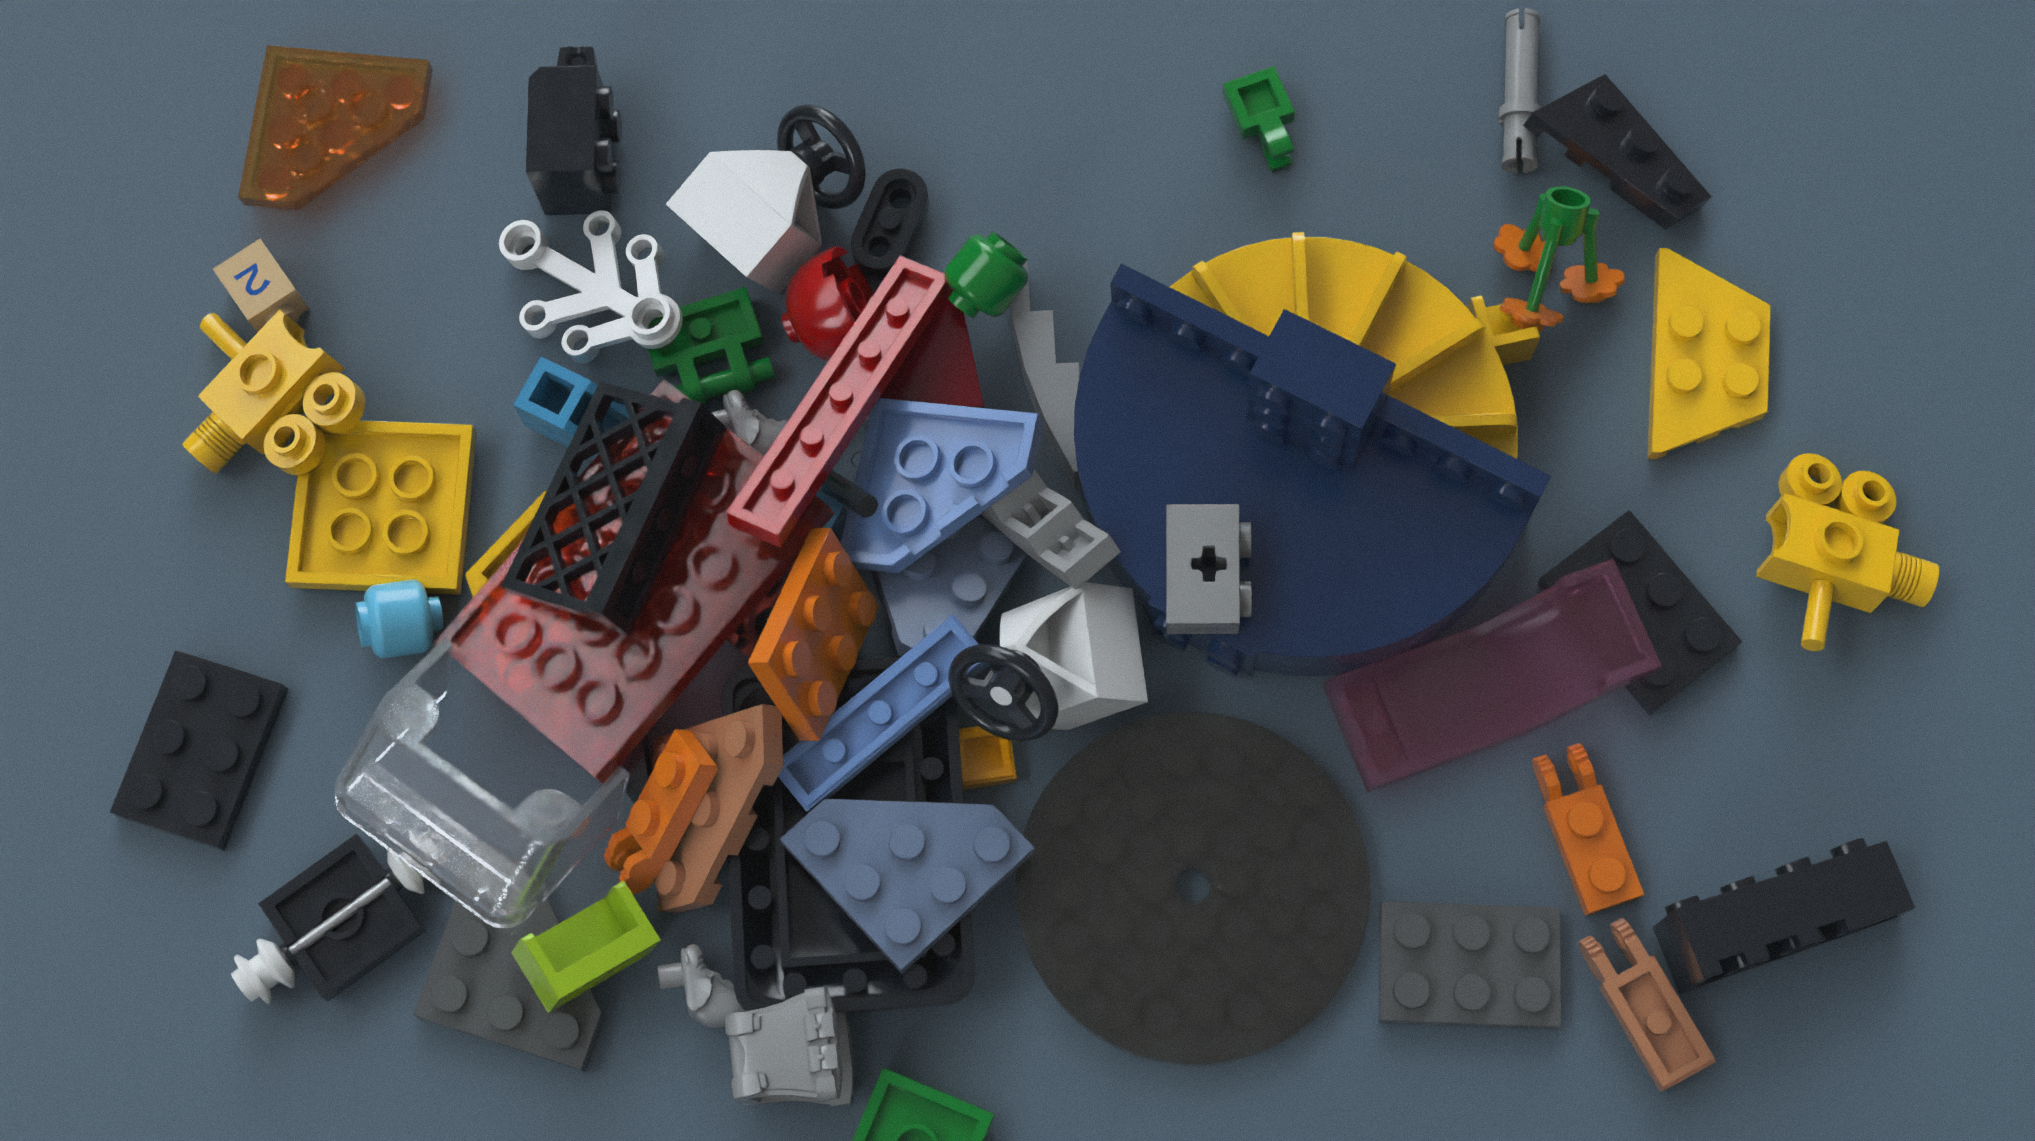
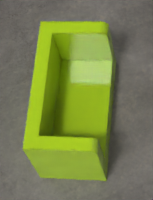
M621 881L614 885L603 899L535 937L530 933L518 941L511 953L546 1011L550 1013L648 956L661 939L627 884Z

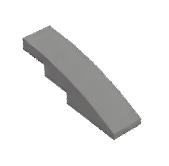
M1026 261L1023 267L1028 273V262ZM1028 279L1025 287L1009 306L1012 335L1026 389L1035 412L1039 414L1044 422L1042 429L1045 437L1073 488H1081L1074 442V411L1080 376L1079 362L1056 363L1053 310L1030 311Z
M1035 469L1033 470L1032 477L981 513L1019 548L1075 590L1121 553L1108 533L1084 520L1074 504L1048 488Z

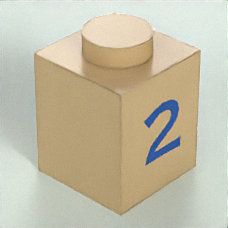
M261 238L213 268L222 284L257 333L279 309L296 323L300 315L309 310Z

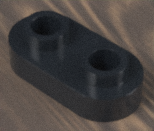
M897 168L882 174L875 182L851 237V249L855 263L868 275L876 277L886 276L899 256L907 258L929 204L927 186L924 180L914 171ZM898 197H906L911 201L907 207L902 209L891 205L892 201ZM876 245H885L890 249L888 254L883 257H876L870 253L871 249Z

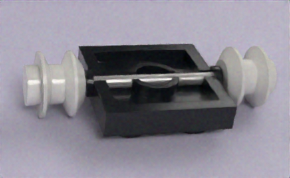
M412 829L410 830L412 844L403 851L389 845L387 862L392 869L391 871L389 868L384 870L363 838L356 833L258 903L284 943L279 948L277 944L259 938L256 941L258 954L252 959L247 960L240 955L234 956L238 969L232 972L231 975L242 993L251 1002L260 997L267 1004H271V988L279 982L289 988L295 986V970L292 964L295 966L299 963L321 997L329 1002L427 930L400 893L403 887L399 882L407 890L424 894L423 879L428 875L435 873L442 878L447 877L441 866L450 859L434 836L428 832L420 838Z

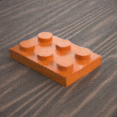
M831 528L810 529L748 661V665L799 741H820L828 720L835 711L839 695L851 669L856 663L859 650L870 625L875 620L879 607L873 594L867 588L849 555L845 552Z

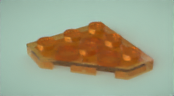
M267 45L238 195L243 205L299 210L424 120L433 71L429 60Z

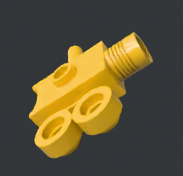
M280 309L248 343L216 313L208 314L202 319L200 323L201 331L231 361L198 395L212 412L189 435L182 445L193 457L214 474H217L246 443L261 454H265L267 459L283 472L290 475L306 474L313 470L324 457L326 438L323 431L333 434L342 433L354 427L361 419L365 410V396L362 389L347 376L341 374L345 368L320 347L317 349L308 348L304 340L305 330ZM334 393L332 401L324 405L328 397ZM295 435L294 441L288 447H285L288 440Z
M1813 453L1801 454L1795 457L1779 477L1778 487L1781 497L1766 514L1765 521L1770 524L1772 529L1773 545L1771 554L1757 569L1756 577L1809 594L1801 646L1809 651H1821L1825 648L1832 601L1868 613H1872L1886 597L1922 608L1925 607L1936 589L1939 578V565L1896 551L1899 529L1884 525V522L1893 514L1897 502L1895 492L1890 483L1882 476L1871 471H1856L1847 476L1842 482L1841 475L1836 466L1825 457ZM1810 476H1812L1813 478H1815L1819 483L1814 482V481L1810 478ZM1865 494L1870 496L1872 500L1868 499Z

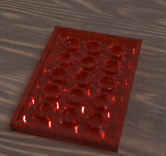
M665 380L650 394L680 403L682 397L689 399ZM665 416L645 427L650 445L664 437L672 418ZM727 428L630 636L612 631L601 622L511 594L503 589L501 585L521 546L520 543L437 638L435 643L593 777L604 784L797 559L808 533L813 528H823L835 513L829 505L815 495L781 548L729 526L726 512L764 456ZM635 433L610 446L615 464L640 451ZM600 453L579 476L580 483L605 470ZM646 466L621 478L626 496L639 489L647 473ZM610 485L585 498L591 515L615 503ZM575 504L558 513L553 523L556 534L580 522ZM621 517L596 530L601 549L614 542L622 525ZM585 536L561 549L566 568L591 555ZM550 555L534 563L526 583L535 585L555 574ZM596 569L571 582L576 599L586 601L597 578Z

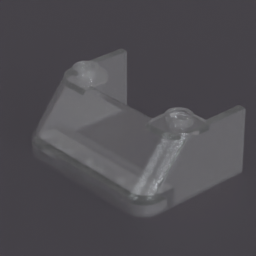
M442 639L381 699L337 777L335 805L345 819L482 921L497 928H511L524 922L620 819L629 772L620 766L583 806L567 794L554 789H543L530 794L515 810L507 806L423 744L437 727L439 716L437 703L448 694L453 644L446 639Z

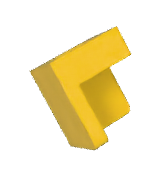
M1482 295L1470 298L1467 308L1475 318L1479 317L1485 325V332L1495 347L1502 365L1530 360L1540 340L1538 328L1521 329L1511 323L1512 315L1502 312L1500 305L1486 307Z

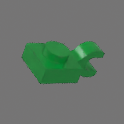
M1275 66L1223 83L1222 94L1242 140L1255 135L1259 136L1262 151L1271 172L1291 166L1292 160L1289 154L1294 152V148L1283 125L1294 122L1295 111Z

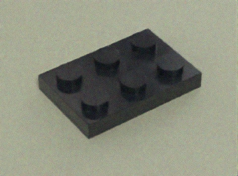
M1630 510L1553 567L1538 581L1540 587L1649 716L1733 652L1742 643L1740 638Z
M175 650L110 813L141 825L225 851L288 688L282 683Z

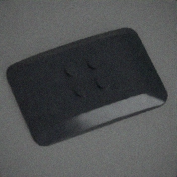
M902 656L856 659V663L847 677L833 713ZM750 667L738 669L727 678L723 685L721 694L722 717L761 704L776 706ZM953 696L829 799L964 804L957 703ZM781 714L784 755L800 741ZM777 777L773 786L763 785L751 808L758 816L738 856L728 855L734 991L737 1002L746 1012L775 1005L804 993L805 989L827 987L836 1014L948 1006L959 1003L967 997L975 981L971 911L902 974L782 845L780 838L803 819L808 812L805 811L779 777Z

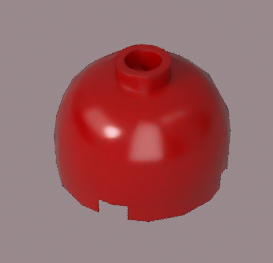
M838 246L816 254L801 264L788 282L785 294L787 311L782 313L781 316L783 327L790 340L794 344L801 342L806 350L823 361L830 360L874 294L859 265L855 264L847 268L845 263L839 258L848 252L843 247Z

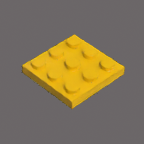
M359 420L354 427L342 433L333 434L323 431L326 438V451L323 459L310 472L297 475L285 583L290 588L366 591L373 585L413 579L421 582L427 594L461 595L477 436L474 426L466 424Z

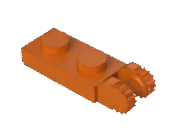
M674 729L666 747L658 757L638 800L631 808L630 815L625 822L626 827L612 834L607 843L609 846L605 848L606 851L603 854L605 862L612 871H620L621 875L618 876L620 879L619 883L624 881L632 894L637 893L639 895L640 892H645L647 888H651L650 885L654 883V878L658 877L665 862L670 861L718 771L717 765L692 731Z
M1577 743L1567 747L1566 755L1569 768L1579 788L1578 792L1562 796L1561 785L1555 766L1546 754L1532 758V766L1545 800L1543 810L1586 917L1639 899L1645 894L1601 784L1597 785L1595 771L1588 758L1586 749H1584L1581 743Z

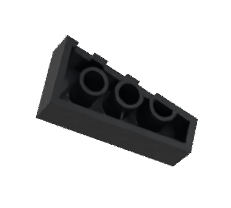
M1864 838L1856 839L1831 849L1830 853L1833 857L1831 859L1812 865L1809 857H1805L1776 868L1777 876L1757 883L1754 876L1747 877L1721 887L1720 895L1701 901L1699 896L1696 895L1666 906L1667 916L1654 925L1653 930L1679 994L1899 918L1915 909L1888 842L1884 841L1867 847Z

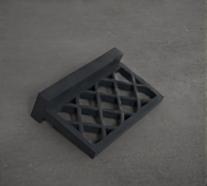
M599 382L501 587L511 594L601 622L612 631L630 636L727 427L701 402L682 397L680 403ZM616 402L625 405L629 419L604 431L602 422L611 403ZM665 416L672 418L664 437L650 445L645 427ZM635 433L640 451L615 464L610 446ZM600 453L605 470L580 483L578 472L583 461ZM646 466L647 473L639 489L626 496L621 478ZM610 485L615 503L591 515L585 498ZM575 504L580 522L556 534L553 523L558 513ZM621 517L622 525L614 542L601 549L596 530ZM585 536L591 555L566 568L561 549ZM550 555L555 574L535 585L526 583L534 563ZM596 569L597 578L586 601L576 599L571 582Z

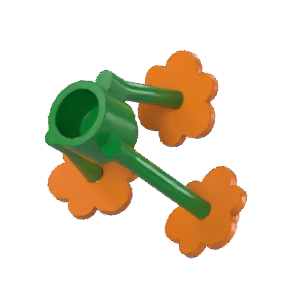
M1566 186L1548 189L1546 194L1539 195L1536 211L1527 229L1522 231L1515 225L1504 224L1498 232V237L1493 242V248L1503 255V261L1508 267L1517 271L1530 269L1536 272L1528 302L1516 298H1505L1500 305L1502 312L1512 315L1511 323L1521 329L1537 327L1538 331L1541 332L1544 330V326L1555 327L1557 323L1563 322L1564 315L1547 309L1546 306L1540 304L1557 245H1572L1575 243L1576 238L1583 234L1584 265L1568 267L1564 271V279L1560 282V291L1572 294V298L1575 301L1581 303L1603 301L1606 298L1615 296L1617 294V287H1620L1625 282V274L1621 270L1608 269L1606 264L1597 263L1596 226L1600 212L1597 209L1589 208L1591 199L1584 192ZM1540 229L1543 230L1542 237L1546 240L1545 242L1541 241Z

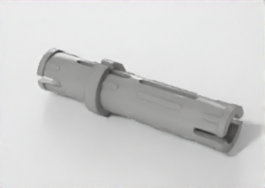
M1529 8L1524 9V29L1522 30L1519 22V9L1511 10L1505 15V103L1499 108V123L1504 127L1501 166L1504 170L1512 173H1518V152H1522L1523 173L1531 172L1538 166L1537 136L1523 126L1532 112L1542 108L1537 104L1538 43L1541 16L1537 11Z

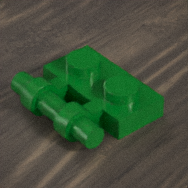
M746 286L679 307L682 312V326L678 335L673 341L663 347L648 349L657 378L679 372L682 384L661 390L663 399L680 403L683 397L701 402L704 406H707V399L726 394L732 390H738L745 394L756 390L754 384L775 378L769 356L747 363L743 352L744 350L764 344ZM663 317L653 319L648 329L657 326ZM727 356L730 369L702 378L698 377L696 365Z

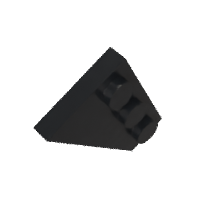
M1606 74L1532 112L1523 124L1525 128L1536 136L1540 137L1545 131L1567 147L1568 150L1564 156L1577 166L1581 167L1587 162L1610 179V187L1614 193L1665 230L1700 210L1712 197Z

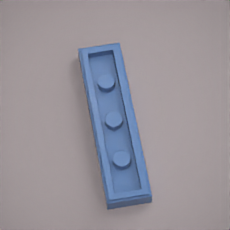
M954 614L833 713L828 720L820 741H800L783 755V767L778 777L806 812L812 811L824 799H829L952 696L948 681L951 662L963 649L979 645ZM981 662L972 665L968 669L966 677H976L991 663Z

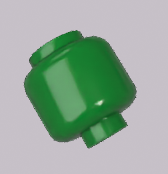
M994 231L988 237L974 234L967 239L944 270V278L953 289L947 298L973 319L980 311L992 317L1001 316L1028 282V273L1023 267L1028 258Z

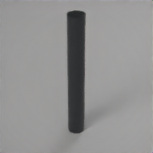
M831 470L820 487V490L861 517H870L877 510L878 502L874 496Z

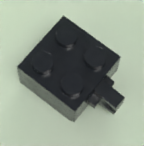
M591 46L560 47L557 66L539 67L529 76L526 173L545 215L591 214L599 210H604L611 214V194H619L621 189L620 165L618 160H613L612 143H620L622 138L620 110L614 109L612 87L603 85L598 71L594 48Z

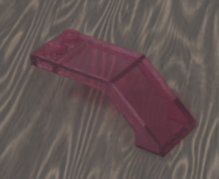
M1611 559L1560 577L1551 588L1474 628L1328 679L1323 684V689L1368 793L1524 736L1658 670L1662 665L1615 561Z

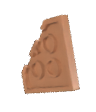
M761 704L683 729L693 732L717 765L718 771L670 861L665 862L658 877L655 878L658 912L681 913L714 903L722 887V883L716 877L728 855L738 856L758 816L751 809L763 785H774L783 767L782 717L776 706ZM672 733L654 739L652 769H654L656 761L660 754H662Z

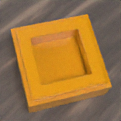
M979 726L959 729L963 790L1017 782L1011 740L997 737Z

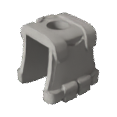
M827 987L805 989L804 993L784 1002L756 1010L731 1013L724 1017L725 1031L729 1036L733 1073L731 1087L734 1101L744 1105H762L790 1101L828 1104L831 1107L852 1104L854 1078L856 1076L850 1025L845 1013L836 1014Z

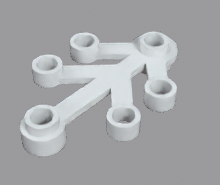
M604 210L595 211L586 218L583 224L584 234L591 242L595 273L549 248L547 237L531 221H515L503 230L499 239V248L501 253L515 268L521 270L539 268L581 292L548 302L533 300L524 305L519 314V321L532 337L538 339L546 338L555 331L558 323L608 309L621 315L623 318L592 328H588L585 325H574L563 334L562 348L573 361L588 363L598 355L600 348L632 339L641 347L656 349L669 344L678 335L682 326V312L672 298L662 295L658 268L663 262L664 252L652 236L647 234L637 235L629 241L626 247V257L636 271L638 297H635L623 290L621 286L615 244L621 237V227L609 212ZM609 224V228L604 234L595 235L596 230L601 225ZM534 244L529 252L522 255L523 250L527 246ZM652 248V252L647 258L637 259L643 249ZM546 313L544 320L540 324L531 325L536 315ZM663 317L657 326L648 329L653 319ZM588 338L584 348L574 350V345L579 339Z

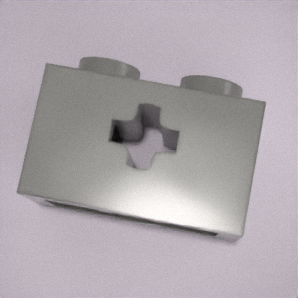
M1239 504L1166 505L1167 634H1239L1240 617H1251V581H1239V558H1251V522H1239ZM1203 558H1214L1216 568L1225 569L1216 571L1215 582H1203L1202 571L1192 570L1202 567Z

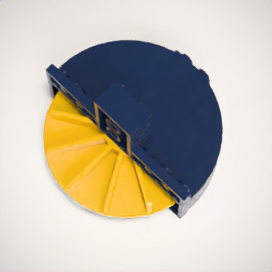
M1293 232L1292 237L1271 239L1242 246L1221 254L1206 263L1200 261L1192 266V271L1170 287L1122 263L1120 264L1110 283L1112 300L1091 340L1079 376L1074 411L1076 461L1089 523L1108 533L1121 551L1108 564L1122 585L1133 589L1134 599L1149 614V624L1157 628L1154 636L1162 642L1181 651H1185L1188 644L1208 654L1205 661L1207 664L1231 677H1237L1239 671L1252 677L1255 670L1293 676H1322L1349 673L1383 664L1406 655L1430 642L1467 613L1497 578L1519 540L1551 476L1517 459L1518 426L1514 399L1507 374L1495 347L1485 332V325L1479 317L1475 318L1469 309L1447 287L1424 270L1406 261V255L1398 251L1393 255L1376 247L1349 240L1305 237L1304 232ZM1239 504V522H1251V558H1239V581H1251L1252 608L1251 617H1240L1239 634H1167L1166 505ZM1203 558L1202 567L1192 570L1202 571L1203 582H1215L1216 571L1225 569L1216 568L1214 558Z

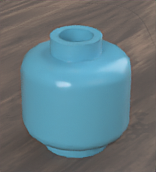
M411 579L370 586L364 594V601L355 603L356 623L362 648L371 647L373 653L380 659L424 653L433 643V631L443 630V615L439 597H428L424 586L417 580Z

